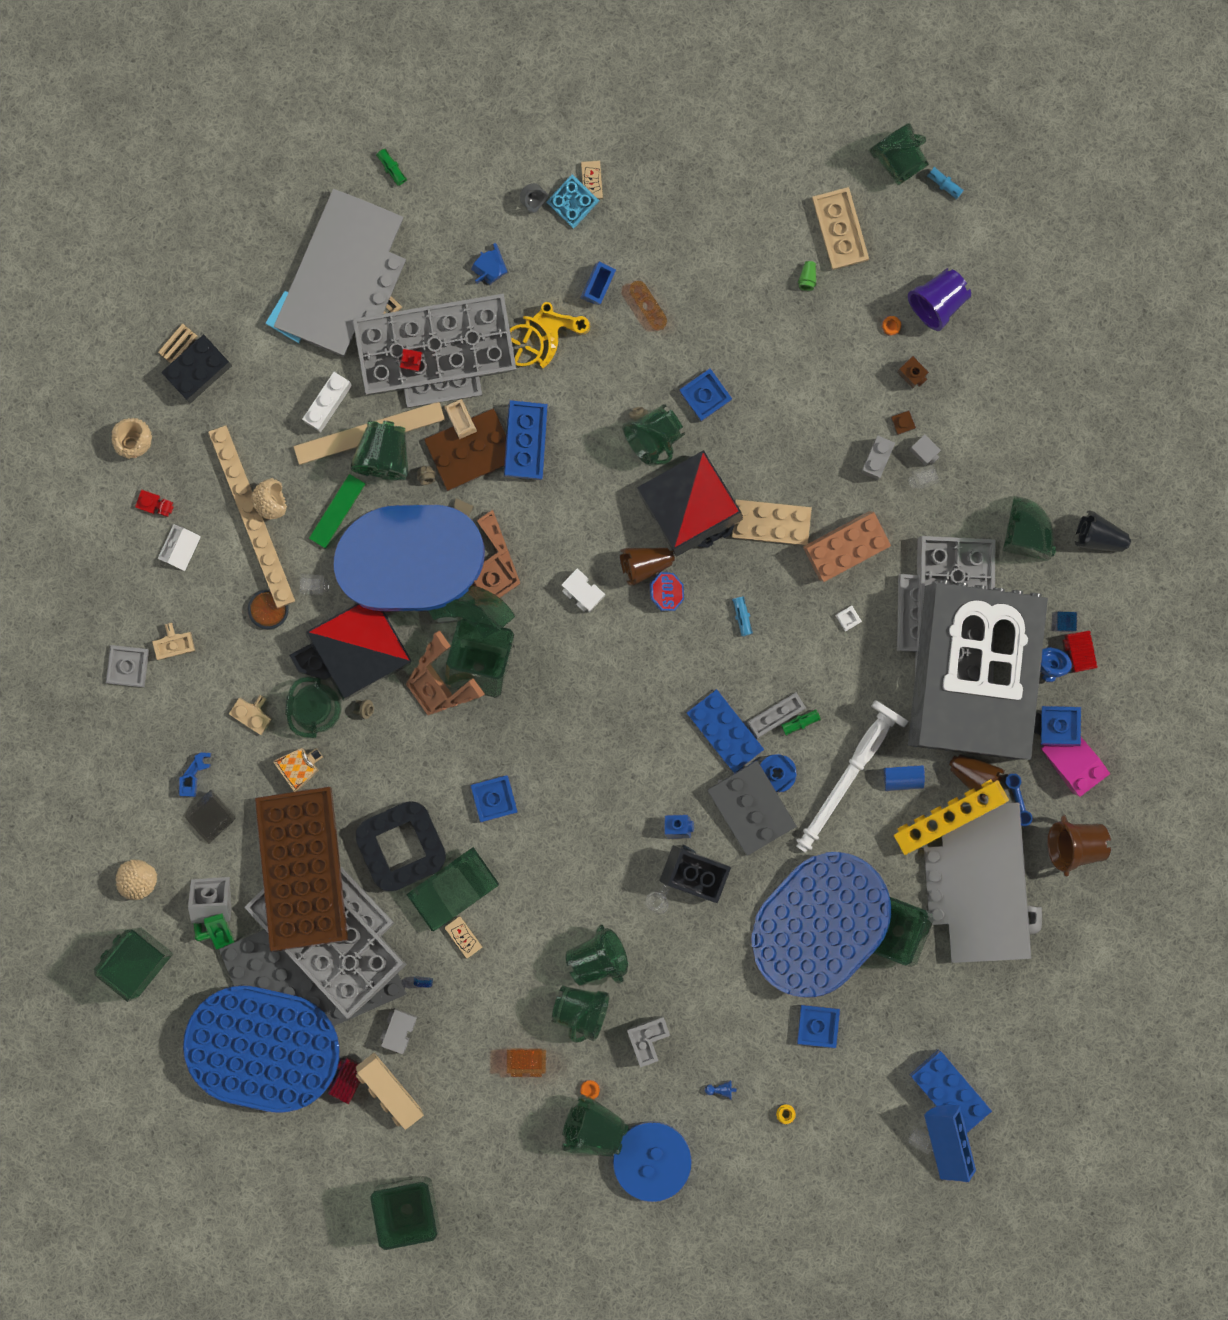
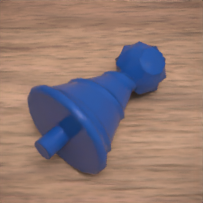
M730 1080L715 1088L712 1085H707L705 1093L712 1095L715 1092L731 1100L732 1092H736V1088H732V1081Z

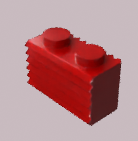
M1090 630L1065 635L1062 643L1064 650L1068 651V656L1072 662V673L1098 668Z

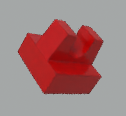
M403 349L400 368L419 372L423 353Z

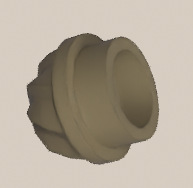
M422 466L418 469L417 480L420 481L421 485H429L435 481L436 474L431 467Z

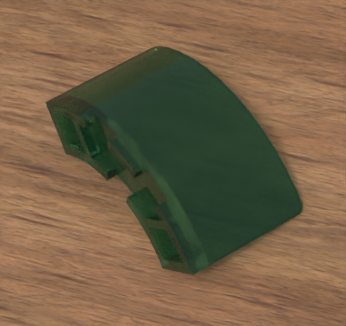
M470 586L469 591L462 597L447 603L446 606L428 610L433 620L444 617L466 619V622L475 627L483 638L499 631L515 618L512 610L502 599L490 591L476 586Z
M472 847L406 895L431 931L434 932L498 887L499 883L475 848Z

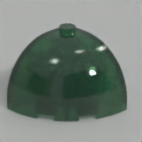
M1014 496L1003 551L1046 561L1050 560L1051 557H1054L1056 546L1053 545L1054 536L1050 518L1045 510L1034 501Z

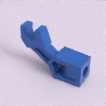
M200 752L195 755L192 764L184 775L179 778V796L196 797L198 778L195 775L198 771L211 767V764L203 762L205 757H211V753ZM192 777V787H184V779Z

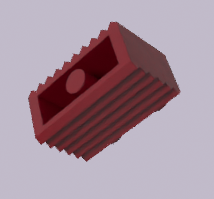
M348 1057L345 1061L341 1060L337 1067L339 1073L328 1088L330 1090L328 1094L349 1104L361 1083L356 1077V1066L360 1063Z

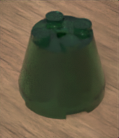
M368 421L351 460L350 469L357 474L367 477L371 475L384 480H405L409 471L405 436L406 428L394 426V422L383 421V424H379L376 421Z
M580 1095L577 1100L579 1101L574 1108L571 1107L564 1124L562 1135L565 1136V1144L563 1143L562 1145L563 1151L571 1154L608 1157L614 1154L619 1155L622 1149L621 1141L628 1131V1125L625 1124L622 1118L593 1098Z

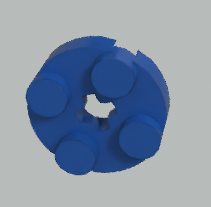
M780 754L770 755L761 762L760 766L776 792H784L793 786L796 780V766L789 757ZM773 769L782 770V777L780 779L772 776L774 774Z

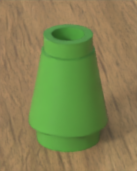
M812 261L805 262L798 280L799 288L804 291H812L816 286V263Z

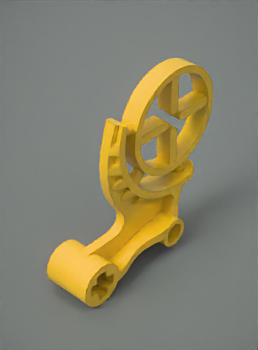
M549 302L543 303L541 310L533 318L523 316V319L526 320L525 324L513 326L510 328V333L519 328H528L523 342L526 344L534 331L539 336L541 348L538 351L530 346H525L526 350L536 354L537 357L528 363H518L517 361L523 352V349L519 348L515 356L516 366L525 367L539 362L540 366L544 369L551 362L557 351L558 329L565 327L579 335H585L590 331L588 319L583 316L572 317L553 312L552 304ZM546 306L551 307L549 311H544ZM530 321L541 326L546 335L541 336L537 329L530 326ZM584 321L586 328L578 330L577 323ZM511 338L512 343L518 346L521 345L518 340ZM548 340V353L543 361L540 357L544 351V341Z

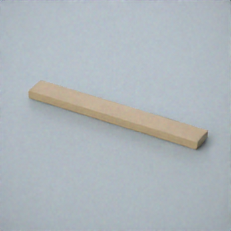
M440 402L432 403L296 445L294 450L299 465L438 423L444 421L445 418Z

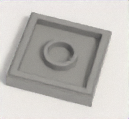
M110 645L106 683L145 688L149 649Z

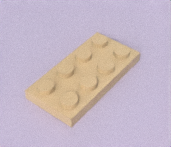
M849 187L813 196L812 201L831 269L836 270L869 261Z
M735 500L742 512L743 520L735 524L732 530V538L795 545L808 544L812 507Z

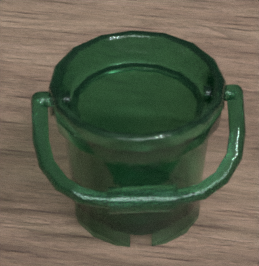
M911 123L900 127L868 150L874 159H878L897 186L930 165L920 148L921 145L926 143V137L914 134Z
M662 404L636 420H629L622 426L624 436L632 450L642 462L649 466L669 463L673 458L672 454L674 451L672 445L685 435V432L680 434L679 430L683 426L672 410L667 412L664 409L667 407L666 404ZM666 451L668 457L664 460H658L659 456Z
M304 677L296 680L290 687L288 696H286L285 715L287 716V724L290 730L298 736L316 738L317 733L326 732L333 728L340 718L342 707L339 696L329 686L320 684L321 679ZM302 682H316L303 687L293 696L295 688ZM291 716H293L297 725H299L305 731L312 733H304L298 731L292 723Z
M602 924L597 927L595 937L566 952L567 966L572 965L573 969L569 973L579 986L612 977L615 983L618 984L624 981L623 976L628 971V958L617 934L609 928H604Z
M562 985L559 991L563 993L562 996H557L551 1022L569 1028L568 1037L572 1042L578 1043L586 1039L596 1041L606 1016L609 993L603 991L595 993ZM576 1032L583 1034V1036L576 1038Z

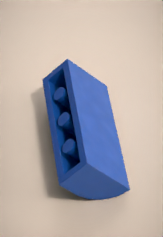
M940 1105L928 1110L924 1117L940 1179L969 1182L976 1168L961 1107L957 1105Z

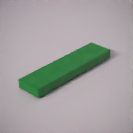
M349 474L309 539L326 549L366 484Z

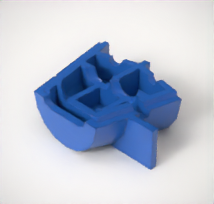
M496 243L493 244L495 250L485 253L480 252L481 256L471 268L480 276L475 280L476 284L484 280L491 285L508 273Z

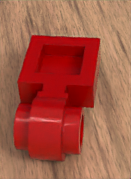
M142 489L135 506L137 509L152 514L155 513L157 508V513L166 517L172 514L174 507L172 506L173 502L162 499L159 502V495Z

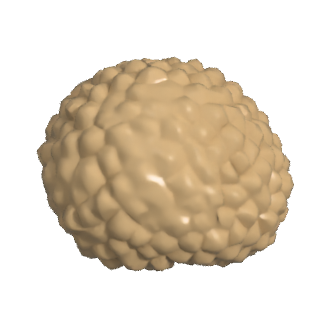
M137 418L123 419L115 424L113 428L112 444L116 453L127 459L137 458L150 448L152 432L142 420Z
M273 478L260 482L252 492L253 506L260 516L268 520L284 516L287 506L282 493V484Z
M141 860L124 862V864L120 865L116 874L118 892L121 896L130 900H140L148 896L154 890L157 882L156 870Z

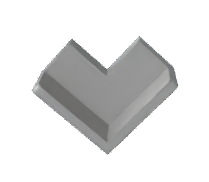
M664 1016L627 1029L640 1067L659 1061L652 1042L670 1036Z

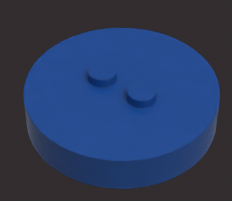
M657 1121L642 1122L628 1129L619 1139L613 1157L614 1171L620 1185L631 1196L649 1202L662 1201L675 1195L685 1185L691 1170V1154L684 1137L672 1126Z

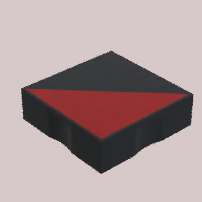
M704 450L637 487L640 497L652 517L658 522L663 536L676 557L699 545L709 536L720 533L743 520L741 510Z
M356 604L306 631V637L318 658L326 666L330 679L343 701L364 691L374 682L402 670L412 662L384 611L370 610Z

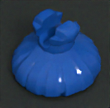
M1052 647L1042 649L1040 672L1044 674L1042 678L1046 682H1053L1056 677L1064 676L1070 672L1072 662L1066 653Z

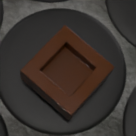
M909 410L891 417L897 435L916 428Z

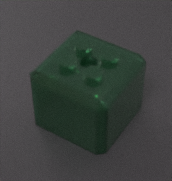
M466 618L459 620L446 662L445 683L447 686L460 689L474 678L485 696L494 698L500 696L512 655L513 631L508 628ZM480 664L484 669L476 671L473 666Z
M890 897L891 917L889 927L883 941L873 954L908 967H913L918 964L934 917L927 910ZM896 926H902L904 929V933L900 937H896L893 933Z
M142 927L127 929L122 935H117L112 942L113 946L109 950H105L100 956L101 961L94 968V974L125 1001L130 1002L142 994L174 953Z
M427 1176L378 1185L370 1196L378 1244L382 1249L389 1250L434 1241L438 1235L440 1223L432 1180ZM410 1204L413 1212L408 1215L404 1214L402 1206Z

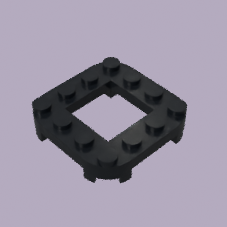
M408 801L366 819L356 830V842L373 881L384 891L400 890L437 873L445 864L446 850L428 810L418 802ZM411 821L426 856L391 872L376 836Z

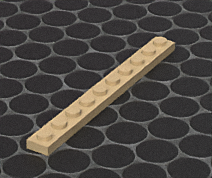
M223 426L209 431L212 444L276 607L278 609L295 602V599L264 520L253 506L252 490L228 428Z

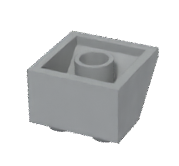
M230 877L191 879L188 910L192 924L204 923V918L223 913L226 921H230Z

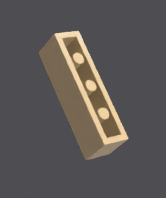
M375 1052L356 1066V1077L362 1084L366 1083L369 1086L368 1091L374 1098L378 1097L380 1099L381 1107L386 1113L390 1111L393 1115L392 1119L398 1127L402 1126L406 1130L424 1116L420 1106Z

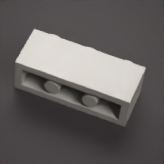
M333 372L302 420L321 433L351 388V383Z

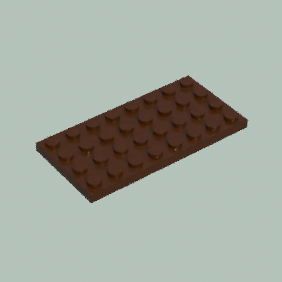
M332 787L255 798L270 951L275 952L348 941Z

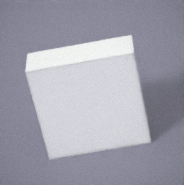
M853 606L835 615L845 632L862 622Z

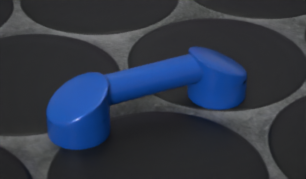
M1012 773L1007 776L1006 784L1012 789L1015 802L1020 803L1021 825L1028 826L1033 818L1031 813L1026 811L1019 788L1021 778L1019 775Z

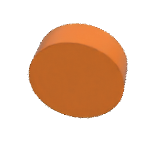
M888 316L882 323V329L887 335H896L901 329V321L895 316Z
M587 1080L581 1085L580 1092L583 1098L593 1100L598 1097L600 1088L595 1081Z

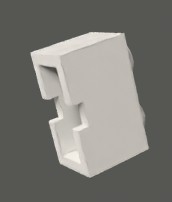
M577 568L562 584L564 588L562 592L569 599L572 597L578 601L576 605L583 612L587 610L590 613L605 597V594L595 584L591 587L587 583L588 578Z

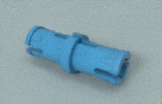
M936 167L927 175V177L940 186L941 190L944 189L956 200L964 191V189L951 181V177H946Z
M745 597L732 599L736 611L735 619L738 620L741 636L753 634L749 620L751 616L746 608Z

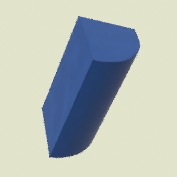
M600 261L597 262L580 298L592 304L600 305L616 269Z
M924 765L883 768L885 791L924 789Z

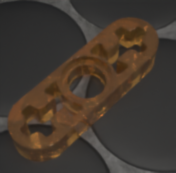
M634 281L630 285L632 298L650 326L657 331L663 330L667 325L665 314L645 283ZM636 285L638 287H643L641 290L643 296L648 294V296L644 297L640 302L638 301V299H641L639 293L633 292L635 290L634 286ZM651 301L654 307L652 310L646 311L643 308V303ZM656 310H658L659 312L656 313V316L658 317V319H663L662 325H654V316L652 315L649 318L648 315H651Z

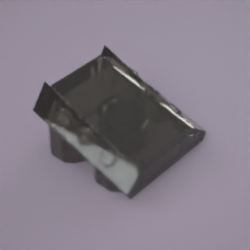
M212 790L203 796L184 815L187 821L208 844L217 838L236 819L233 812Z

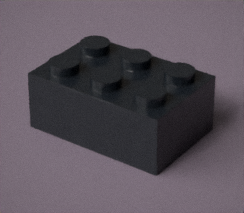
M203 334L161 373L189 403H192L232 365Z
M673 845L659 881L667 886L718 904L731 867Z

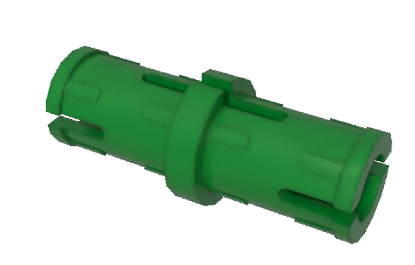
M386 148L380 150L376 156L385 167V172L390 174L397 186L402 185L407 181V178L399 169V164L392 159Z
M815 709L802 716L798 715L795 719L781 724L787 736L797 730L806 729V726L820 721L821 718Z

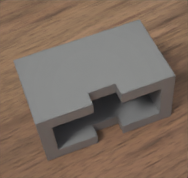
M877 436L861 474L878 481L895 443Z
M397 1008L394 1012L390 1011L387 1023L390 1024L387 1030H383L380 1041H382L381 1047L404 1054L410 1039L406 1037L408 1031H413L418 1016Z

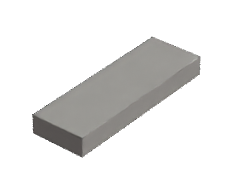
M797 692L747 723L755 736L759 738L800 713L806 707Z

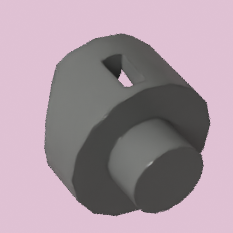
M531 183L522 189L519 199L530 212L536 213L547 199L548 194L539 184Z

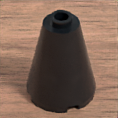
M1087 511L1088 515L1082 516L1076 531V534H1079L1078 542L1075 541L1077 547L1123 552L1129 548L1131 544L1129 534L1094 511Z

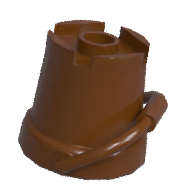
M1062 815L1061 821L1055 822L1048 833L1047 846L1049 856L1056 869L1064 872V876L1068 877L1069 872L1075 870L1078 866L1106 861L1111 853V847H1107V841H1111V838L1103 824H1072L1067 821L1066 815Z

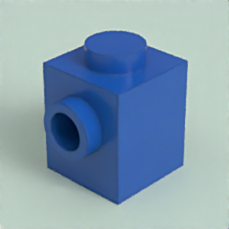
M688 815L665 816V836L668 839L691 838V832H694V822L691 821Z

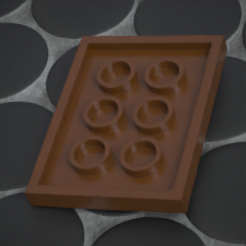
M494 408L471 418L477 432L462 439H459L454 426L424 439L447 491L504 467L506 434Z

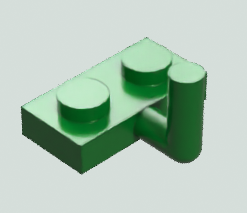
M223 913L204 918L206 932H202L201 923H194L196 941L211 938L216 950L234 943L233 935Z

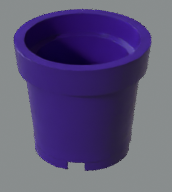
M946 268L923 286H917L908 293V301L912 310L926 326L935 331H940L949 322V318L971 298V290L967 291L965 287L967 282L958 272L953 269L948 271V268Z

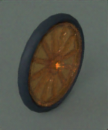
M262 590L250 599L248 615L251 621L259 628L274 629L286 620L288 605L277 609L270 590Z

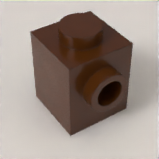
M912 356L897 373L914 388L916 385L922 386L928 380L926 376L929 372Z

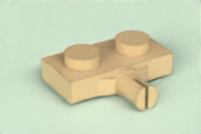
M173 623L165 624L167 636L160 640L152 641L157 660L195 651L191 632L175 634Z
M259 695L255 704L248 703L239 698L229 715L260 735L263 734L272 720L271 717L264 714L262 709H260L267 700Z

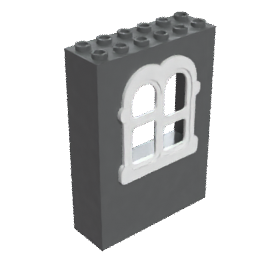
M947 580L933 581L932 584L925 586L908 746L1014 760H1031L1048 598L1041 597L1042 594L1040 593L1023 594V591L1019 590L1005 592L1004 588L986 589V586L983 585L968 587L967 583L961 582L949 584ZM976 615L983 620L985 631L982 641L963 639L961 637L962 624L966 617ZM1001 619L1009 620L1015 627L1014 650L1011 655L993 653L991 651L993 627ZM961 647L976 648L982 651L980 678L977 682L957 678L959 650ZM990 661L1007 662L1012 665L1010 684L1008 686L990 684L988 682Z

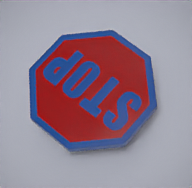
M659 572L650 583V599L660 611H675L684 600L683 583L674 573Z

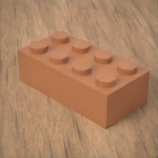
M868 511L803 546V549L819 580L825 582L889 548L891 544L875 513Z

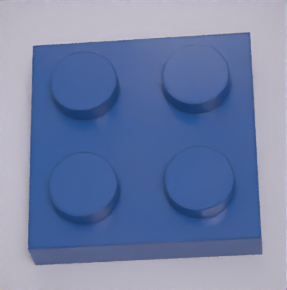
M711 368L679 390L701 422L732 401L731 396Z
M1042 706L1041 745L1080 746L1081 707Z
M508 775L471 785L480 822L518 812Z
M801 1005L797 1044L836 1048L840 1009Z

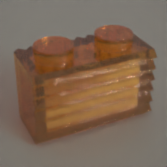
M507 1048V1073H511V1077H522V1073H530V1077H542V1074L546 1073V1049Z

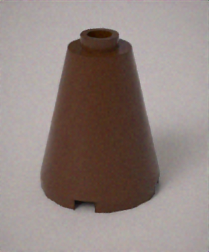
M667 547L620 549V552H623L620 555V564L623 574L626 572L629 580L626 582L629 586L636 585L672 566V562L675 561L673 551Z
M962 754L958 757L954 756L949 763L951 766L950 771L969 790L973 788L976 791L981 789V784L990 779L992 782L996 780L1000 782L1002 779L999 776L1000 773H1005V770ZM980 794V800L983 803L987 802L986 794Z

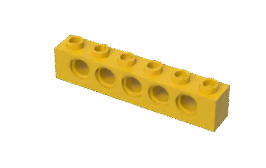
M990 779L981 784V789L976 791L973 788L965 792L964 798L959 800L956 797L948 801L949 806L943 809L939 806L930 811V816L925 818L923 814L914 819V824L908 826L906 823L897 828L898 832L894 834V837L904 855L1008 802L1009 799L999 780L992 782ZM980 794L988 796V803L981 802ZM964 802L971 805V812H966L963 809ZM947 811H950L954 814L953 821L947 819ZM930 820L936 821L937 829L930 827ZM913 829L920 831V838H916L913 835Z

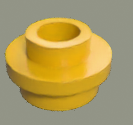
M788 1104L781 1105L776 1111V1117L782 1124H790L795 1119V1110ZM785 1110L789 1111V1116L787 1118H784L782 1116V1113Z

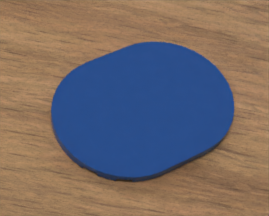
M396 505L382 507L361 516L344 532L334 555L335 577L346 596L364 608L376 611L434 610L462 597L469 591L468 589L473 582L478 579L485 558L484 542L475 523L457 509L443 505Z
M826 852L810 857L798 865L767 898L755 918L751 943L755 962L765 979L772 986L786 994L804 998L823 996L842 986L874 953L887 933L891 917V901L886 884L880 874L863 859L842 852Z
M253 986L229 987L205 999L190 1017L183 1040L184 1058L188 1071L194 1081L207 1094L227 1103L268 1112H291L314 1102L331 1084L339 1063L340 1049L337 1033L328 1016L318 1006L302 997Z

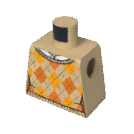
M300 748L275 760L274 764L293 791L297 792L319 771L314 763L323 758L317 748L308 754L303 748Z

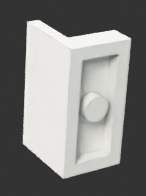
M173 524L158 559L185 571L201 536Z

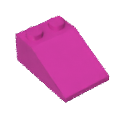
M1082 737L1080 746L1044 745L1040 748L1071 792L1079 797L1110 775V772Z

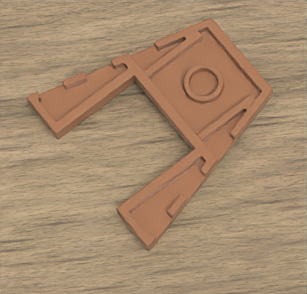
M493 510L481 517L477 522L498 553L483 563L478 579L469 587L489 606L521 584Z
M441 631L433 635L434 638L426 647V652L420 658L418 667L414 669L406 683L427 715L485 695L474 678L452 695L431 664L451 647Z

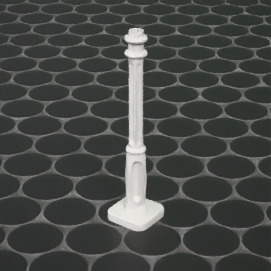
M876 700L871 707L879 712L876 716L878 719L861 739L852 759L849 760V766L808 829H803L804 835L802 838L797 839L798 844L796 847L805 853L807 850H812V843L814 840L819 839V832L858 772L864 769V766L876 753L890 726L893 727L896 723L901 727H905L908 723L905 718Z

